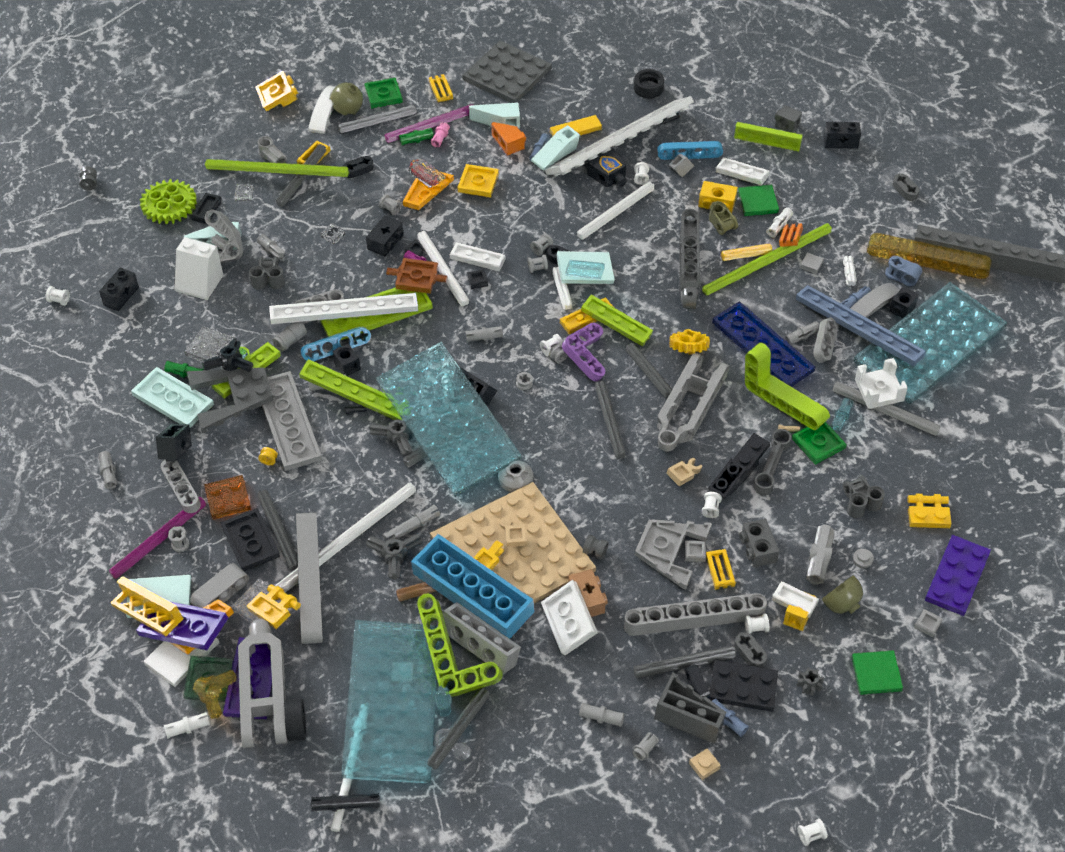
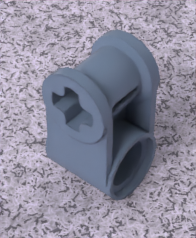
M892 256L888 262L889 267L885 271V275L889 279L896 280L906 286H914L922 273V268L917 263H912L899 256Z

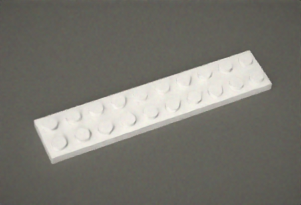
M691 96L674 100L545 169L547 176L554 175V177L560 174H567L571 171V168H577L585 164L584 161L597 158V154L608 152L612 146L623 144L625 139L636 137L638 132L649 130L651 125H658L666 117L667 119L676 115V112L688 109V105L694 101Z

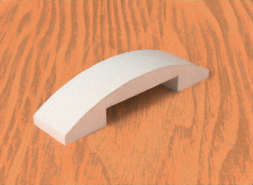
M327 86L318 98L310 120L309 131L325 134L330 123L329 117L334 109L333 102L329 100L330 93L335 88L334 86Z

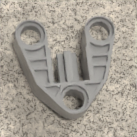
M216 210L207 211L205 222L229 239L227 241L218 234H215L211 239V243L223 250L222 252L218 250L220 262L226 263L240 259L243 254L241 234L222 212ZM213 213H215L218 218L215 223H212L210 221V216ZM236 247L237 255L232 257V249Z

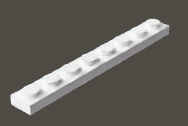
M416 293L275 305L269 306L271 324L413 312L418 311Z

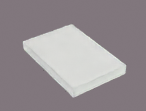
M571 580L541 602L561 654L567 655L598 633L576 581Z
M215 638L207 651L195 648L188 655L171 643L164 641L143 662L148 668L176 687L219 644V640Z

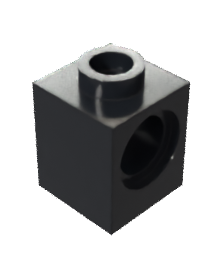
M903 286L892 299L889 311L896 316L906 319L916 307L919 294Z
M349 343L332 351L334 363L343 375L349 376L361 370L359 357Z

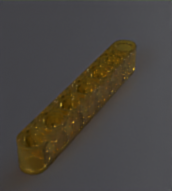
M873 233L869 238L867 246L868 254L874 257L889 260L892 256H899L912 263H917L921 267L977 279L988 278L992 264L991 258L985 255L881 233Z

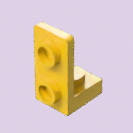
M788 605L783 624L803 631L809 612L801 607Z

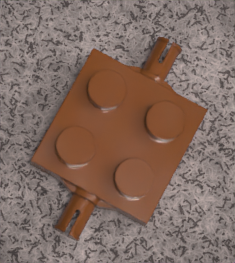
M403 258L402 264L398 269L387 267L386 275L397 276L395 287L400 290L431 294L436 281L447 283L448 275L437 274L438 262Z

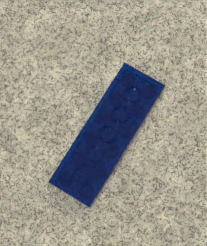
M740 301L712 318V323L745 353H748L759 343L765 344L771 352L770 374L792 387L815 372L816 367Z

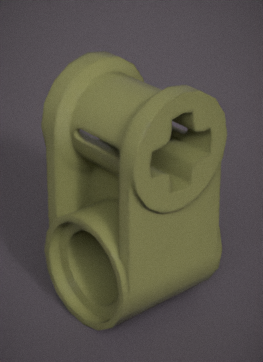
M716 201L711 204L709 221L720 235L725 234L730 229L735 230L738 228L736 217L728 210L724 203Z

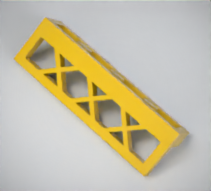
M123 576L117 581L122 592L110 603L123 613L164 636H167L184 619L175 604ZM126 597L130 598V602L120 604ZM143 605V610L134 612V607ZM157 613L156 617L147 619L148 614ZM170 620L164 628L161 627V622Z

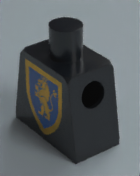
M614 149L587 162V175L605 187H610L615 183L620 187L626 184V164Z

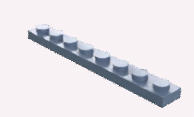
M809 285L796 294L797 301L827 318H833L836 323L912 366H915L926 356V351Z

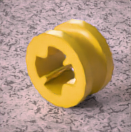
M262 448L261 454L258 457L259 461L265 465H274L278 453L272 448Z

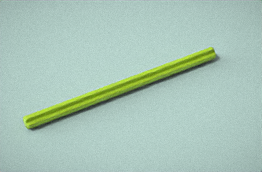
M207 159L205 163L206 169L334 177H348L349 174L348 167L216 159Z
M826 223L800 236L797 246L779 247L704 285L702 292L708 296L831 233L832 227Z

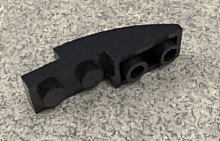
M753 433L734 459L731 458L708 489L720 494L723 499L730 496L758 466L760 458L770 447V442Z

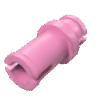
M441 122L436 128L435 135L431 140V144L434 147H440L443 139L447 137L448 130L450 129L447 123L444 122L443 124Z

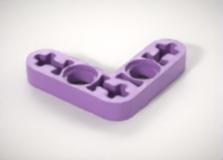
M590 323L569 335L562 343V349L589 379L597 382L604 376L605 368L586 347L599 340L603 334V328L597 323ZM579 336L584 337L586 341L581 340ZM580 356L585 357L587 361H583Z

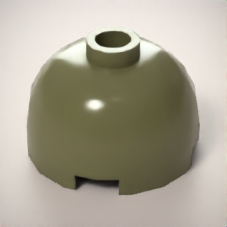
M344 82L338 84L332 90L329 100L333 102V108L339 113L355 115L362 106L363 95L356 85Z
M852 575L824 596L822 601L835 613L842 614L849 611L851 614L861 607L858 603L863 598V587L859 580Z

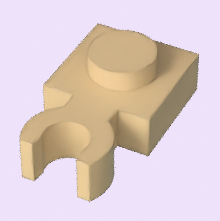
M691 458L688 464L681 461L668 468L666 474L678 486H681L692 480L695 474L700 473L702 465L693 466L696 459Z

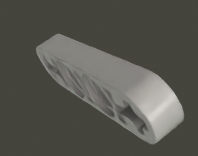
M164 460L161 463L162 472L183 510L186 513L198 511L201 503L178 461L167 462ZM182 477L179 481L173 482L175 478ZM183 489H188L186 493H179ZM191 499L192 504H189L187 500Z

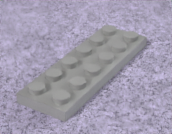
M291 371L267 377L273 401L262 405L284 470L287 471L321 461L322 455Z

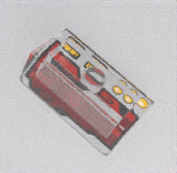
M424 159L412 160L408 169L413 176L429 188L435 186L446 177Z

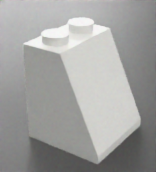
M184 237L176 249L175 291L208 300L223 277L217 246Z

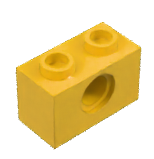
M704 181L699 195L698 207L710 209L713 202L719 201L724 203L732 213L738 187Z

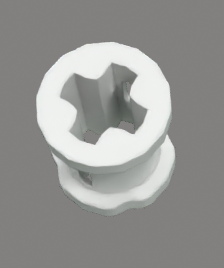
M644 162L635 164L634 171L636 174L634 182L644 185L649 180L647 174L649 172V165Z
M53 286L47 289V302L54 301L63 306L67 305L70 298L69 290L65 289L62 291L55 289Z
M555 334L553 338L541 341L540 347L544 355L549 356L557 345H562L563 340L558 334Z
M707 492L704 495L705 505L702 508V515L708 518H716L719 516L718 506L722 501V496L716 492Z
M762 614V616L758 617L745 616L746 632L749 634L756 631L769 632L767 614Z
M817 819L815 823L807 826H798L800 839L805 846L819 838L823 840L827 838V831L821 819Z

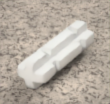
M845 256L843 260L846 284L848 286H855L857 282L852 256Z

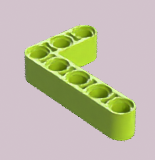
M757 344L745 355L746 388L810 429L817 430L830 418L829 411L821 404L770 374L771 352L765 344Z
M431 594L421 595L417 605L441 691L450 697H455L498 683L502 679L503 673L501 668L494 662H486L458 671L440 603ZM432 600L433 606L426 610L424 607L425 603ZM434 620H438V627L434 630H431V622ZM440 640H443V648L440 650H436V643ZM448 660L450 662L449 668L441 670L442 662ZM490 668H495L496 675L488 678L487 671ZM474 674L476 676L475 682L468 685L467 677ZM455 681V688L447 691V683Z

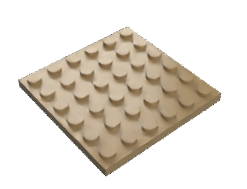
M534 482L430 533L431 539L440 534L471 557H474L483 547L489 550L496 540L501 542L504 552L499 556V563L492 571L531 597L534 603L552 595L568 583V575L592 569L593 573L596 572V566L587 554L582 553V547ZM525 524L527 545L507 547L505 526Z

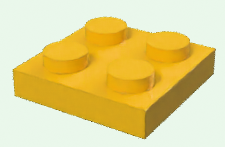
M466 164L458 185V192L491 198L499 176V169Z

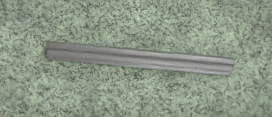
M838 381L834 384L833 391L866 406L859 390ZM892 404L872 408L936 436L939 433L940 425Z

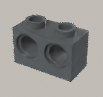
M767 519L743 523L740 540L742 544L746 545L748 560L752 561L754 567L776 563L778 561L779 549Z

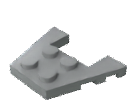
M649 520L635 550V556L686 590L693 571L674 565V562L685 536L706 542L712 528V523L704 522V525L694 524V522L681 524L675 523V521Z

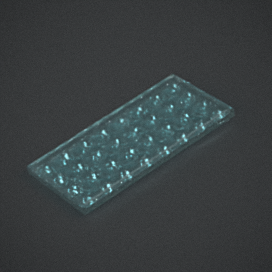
M949 282L889 329V331L926 351V356L919 363L912 366L873 343L854 356L853 362L859 366L866 364V372L882 370L884 361L894 358L897 364L896 378L900 386L902 381H905L908 387L905 401L912 404L1006 327L1007 322Z
M442 342L376 377L377 383L454 497L508 467L510 463L522 459L517 448Z
M355 620L341 778L430 784L431 767L427 765V762L432 754L436 673L423 624ZM430 625L431 630L438 627V625ZM438 642L435 645L436 650H438Z

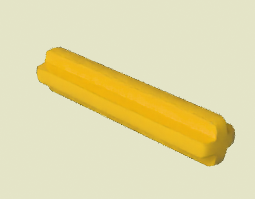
M768 243L721 251L722 261L760 256L771 252L773 249L772 245Z

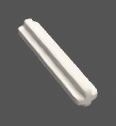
M554 267L552 273L564 310L572 309V300L567 284L561 283L559 267Z

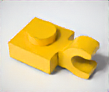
M496 540L489 550L483 547L473 558L492 570L499 563V556L504 552V549H502L503 544Z

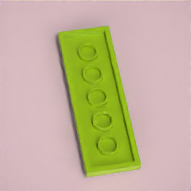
M395 287L368 297L416 293L418 311L320 320L327 336L330 337L357 327H365L368 330H372L433 309V304L427 293L400 290ZM344 336L340 340L346 339L348 337Z

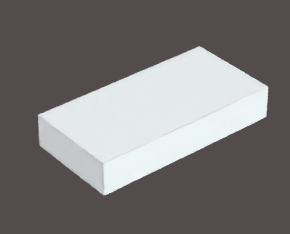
M782 581L772 596V601L785 607H788V605L798 606L809 612L807 618H810L819 601L818 598Z

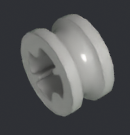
M557 345L550 354V357L556 363H562L568 356L562 349V345Z
M521 372L517 375V388L528 390L532 387L533 376L530 373Z

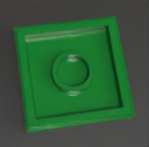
M396 78L364 83L371 109L403 103Z
M772 185L738 188L744 216L779 213Z
M827 422L822 424L817 430L806 427L792 435V440L815 465L846 449L847 445Z
M894 650L852 653L851 658L860 695L902 692L903 685Z

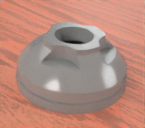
M519 460L505 463L501 466L498 473L499 484L509 492H514L532 483L534 479L532 468L527 463ZM519 467L521 472L514 474L510 472V469Z

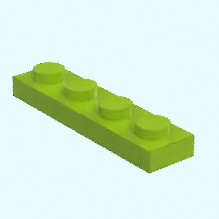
M737 122L734 139L799 152L803 135Z
M592 294L581 307L582 312L642 347L653 333L652 329Z
M267 342L245 358V360L253 363L252 368H266L277 360L281 354L278 349ZM229 381L211 385L212 389L224 399L232 393Z

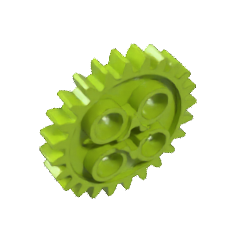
M171 179L168 182L162 180V184L156 182V186L150 185V190L145 189L146 194H141L140 206L143 215H146L147 219L151 218L152 222L158 220V224H161L162 221H165V224H168L169 221L174 224L176 219L181 221V217L188 218L187 213L192 214V210L196 209L197 198L194 188H191L190 184L185 185V181L179 183L178 179L175 182H172Z

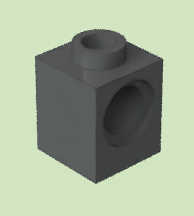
M784 105L775 114V127L794 133L800 126L802 112Z

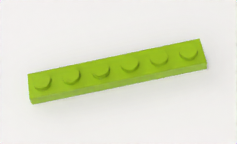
M309 359L299 374V377L393 420H404L410 409V404Z

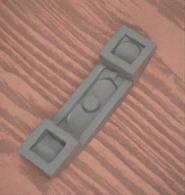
M892 283L883 284L863 296L850 309L868 318L888 302L891 303L900 289Z

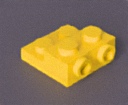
M282 71L256 86L261 103L266 111L280 103L285 107L297 100L296 95L299 93L293 85L294 81L290 75L287 76Z

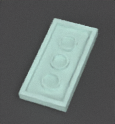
M158 367L131 390L132 396L179 424H189L190 428L199 420L197 414L207 412L214 405L212 399L197 390H191L190 386Z

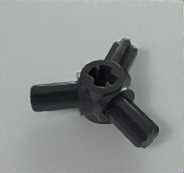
M234 338L230 341L229 346H225L220 350L218 356L203 360L202 366L205 371L222 367V369L227 371L240 368L250 372L253 363L243 359L239 351L241 342Z

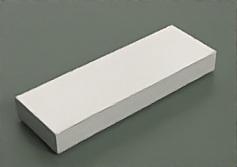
M723 158L716 167L717 173L762 185L769 176V170Z
M457 242L450 253V259L500 271L506 259L503 254Z

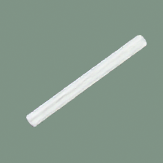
M648 181L578 230L577 236L583 240L653 191L654 184Z
M425 231L419 232L417 234L418 240L432 262H438L439 273L441 275H448L446 284L460 306L468 305L469 299L428 234Z

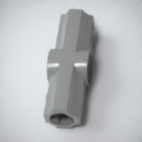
M829 525L818 526L815 542L812 544L809 557L810 564L806 575V580L811 584L818 585L824 583L835 530Z

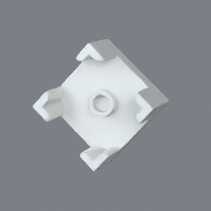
M894 358L885 360L882 370L866 373V364L857 367L855 381L868 409L905 400L908 387L905 381H902L900 386L896 378L897 364Z

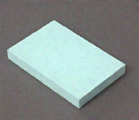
M557 252L556 256L561 283H614L609 252Z
M191 575L129 579L167 601L190 605ZM143 605L134 607V612L143 610Z

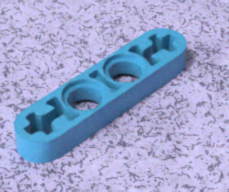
M718 141L662 143L657 148L658 157L662 160L675 159L680 154L678 152L680 149L686 150L681 154L688 159L718 158L723 154L722 144ZM697 148L703 149V150L700 151V152H695V151H694V150L697 149Z
M357 327L306 344L301 349V356L306 361L308 359L316 361L333 355V350L342 347L340 344L342 337L347 336L350 346L355 348L368 343L371 333L365 327ZM360 331L366 333L363 340L361 338H355L353 340L351 334H353L354 337L359 336ZM326 342L332 344V349L329 352H324L322 348ZM318 345V349L321 352L320 355L318 352L312 353V357L305 355L308 352L307 349L317 350L316 346Z

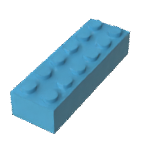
M437 534L411 561L415 576L453 603L458 602L509 639L534 613V601L531 597L440 534Z

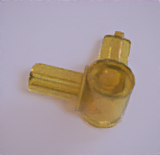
M229 670L216 677L214 675L200 677L194 683V692L199 696L200 701L205 703L211 719L219 718L222 715L217 698L221 688L236 681L237 676L233 670ZM209 684L208 691L204 692L206 685Z

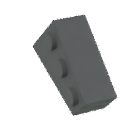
M672 673L657 703L654 719L715 744L722 730L726 712L707 697H701L693 691L694 688L691 685H685L678 679L675 673Z

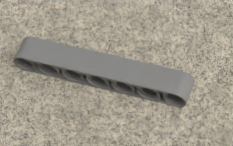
M296 513L299 601L301 604V644L323 643L317 514Z
M754 593L630 609L625 614L624 630L627 634L636 636L745 622V616L758 617L765 614L767 600L762 594Z

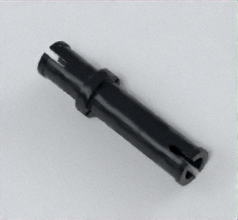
M379 793L345 796L331 794V796L311 797V812L320 810L337 812V810L379 808L380 805Z

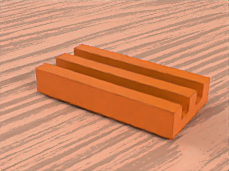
M799 223L798 227L795 224H792L791 227L788 224L784 226L779 240L780 247L798 245L803 230L802 223Z

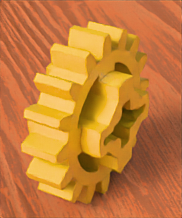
M686 329L684 332L678 331L677 334L673 333L670 336L669 345L673 350L692 355L695 352L701 353L702 350L707 351L710 339L706 334Z

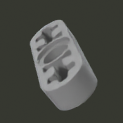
M831 317L820 322L813 351L814 357L819 363L830 360L838 326Z

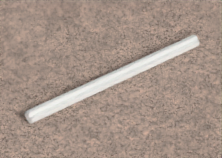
M412 483L406 484L318 552L319 566L416 492L415 486ZM298 568L275 586L284 589L285 593L299 582Z

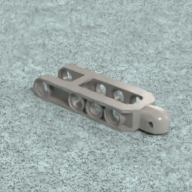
M698 353L692 354L658 414L659 423L657 428L660 432L658 435V446L661 450L666 452L672 451L678 443L691 441L694 438L729 371L728 364L720 363V366L714 371L710 380L696 376L701 368L704 356ZM687 391L702 396L699 398L695 411H692L688 424L680 426L677 433L668 430L669 423Z
M256 619L250 624L249 635L238 645L240 723L243 748L254 747L252 733H255L254 717L274 715L276 744L288 743L284 715L286 700L284 651L281 640L272 634L270 624L264 619ZM267 643L268 649L271 651L273 697L251 699L253 689L250 679L252 675L250 657L256 651V644Z

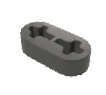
M896 174L893 179V187L904 199L908 201L916 200L919 195L918 186L907 175Z
M747 632L739 633L735 639V649L749 666L763 668L767 661V654L751 634ZM741 641L744 643L748 641V647L746 644L741 645ZM754 656H755L756 658L761 657V661H759V660H757V659H756V660H753V657H754Z

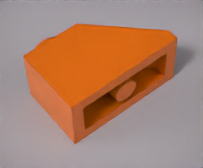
M497 122L491 123L492 136L507 156L525 149L526 136L517 126Z

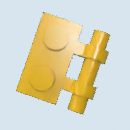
M919 493L908 495V503H915V506H909L908 509L910 527H951L950 508L941 507V504L949 503L948 496H941V494L923 496V494ZM923 503L933 504V507H923Z
M271 584L267 588L269 593L265 595L260 592L247 605V608L254 615L266 620L270 626L277 629L291 615L287 609L293 608L298 610L301 604L297 601L296 597L291 594L287 595L284 589Z

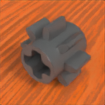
M807 667L804 673L799 672L797 686H801L803 694L807 693L813 696L816 690L822 691L824 677H820L818 669L813 670Z

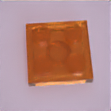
M243 475L204 484L213 520L252 510Z

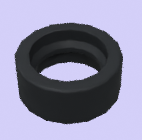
M643 69L637 72L634 77V91L643 98H656L664 91L665 78L661 72L655 69ZM645 81H652L657 83V85L645 86L641 83Z
M303 699L285 700L284 715L287 740H306V714Z

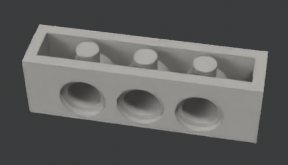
M458 602L443 611L444 621L450 638L485 663L494 662L501 668L503 675L516 666L521 649L518 644Z

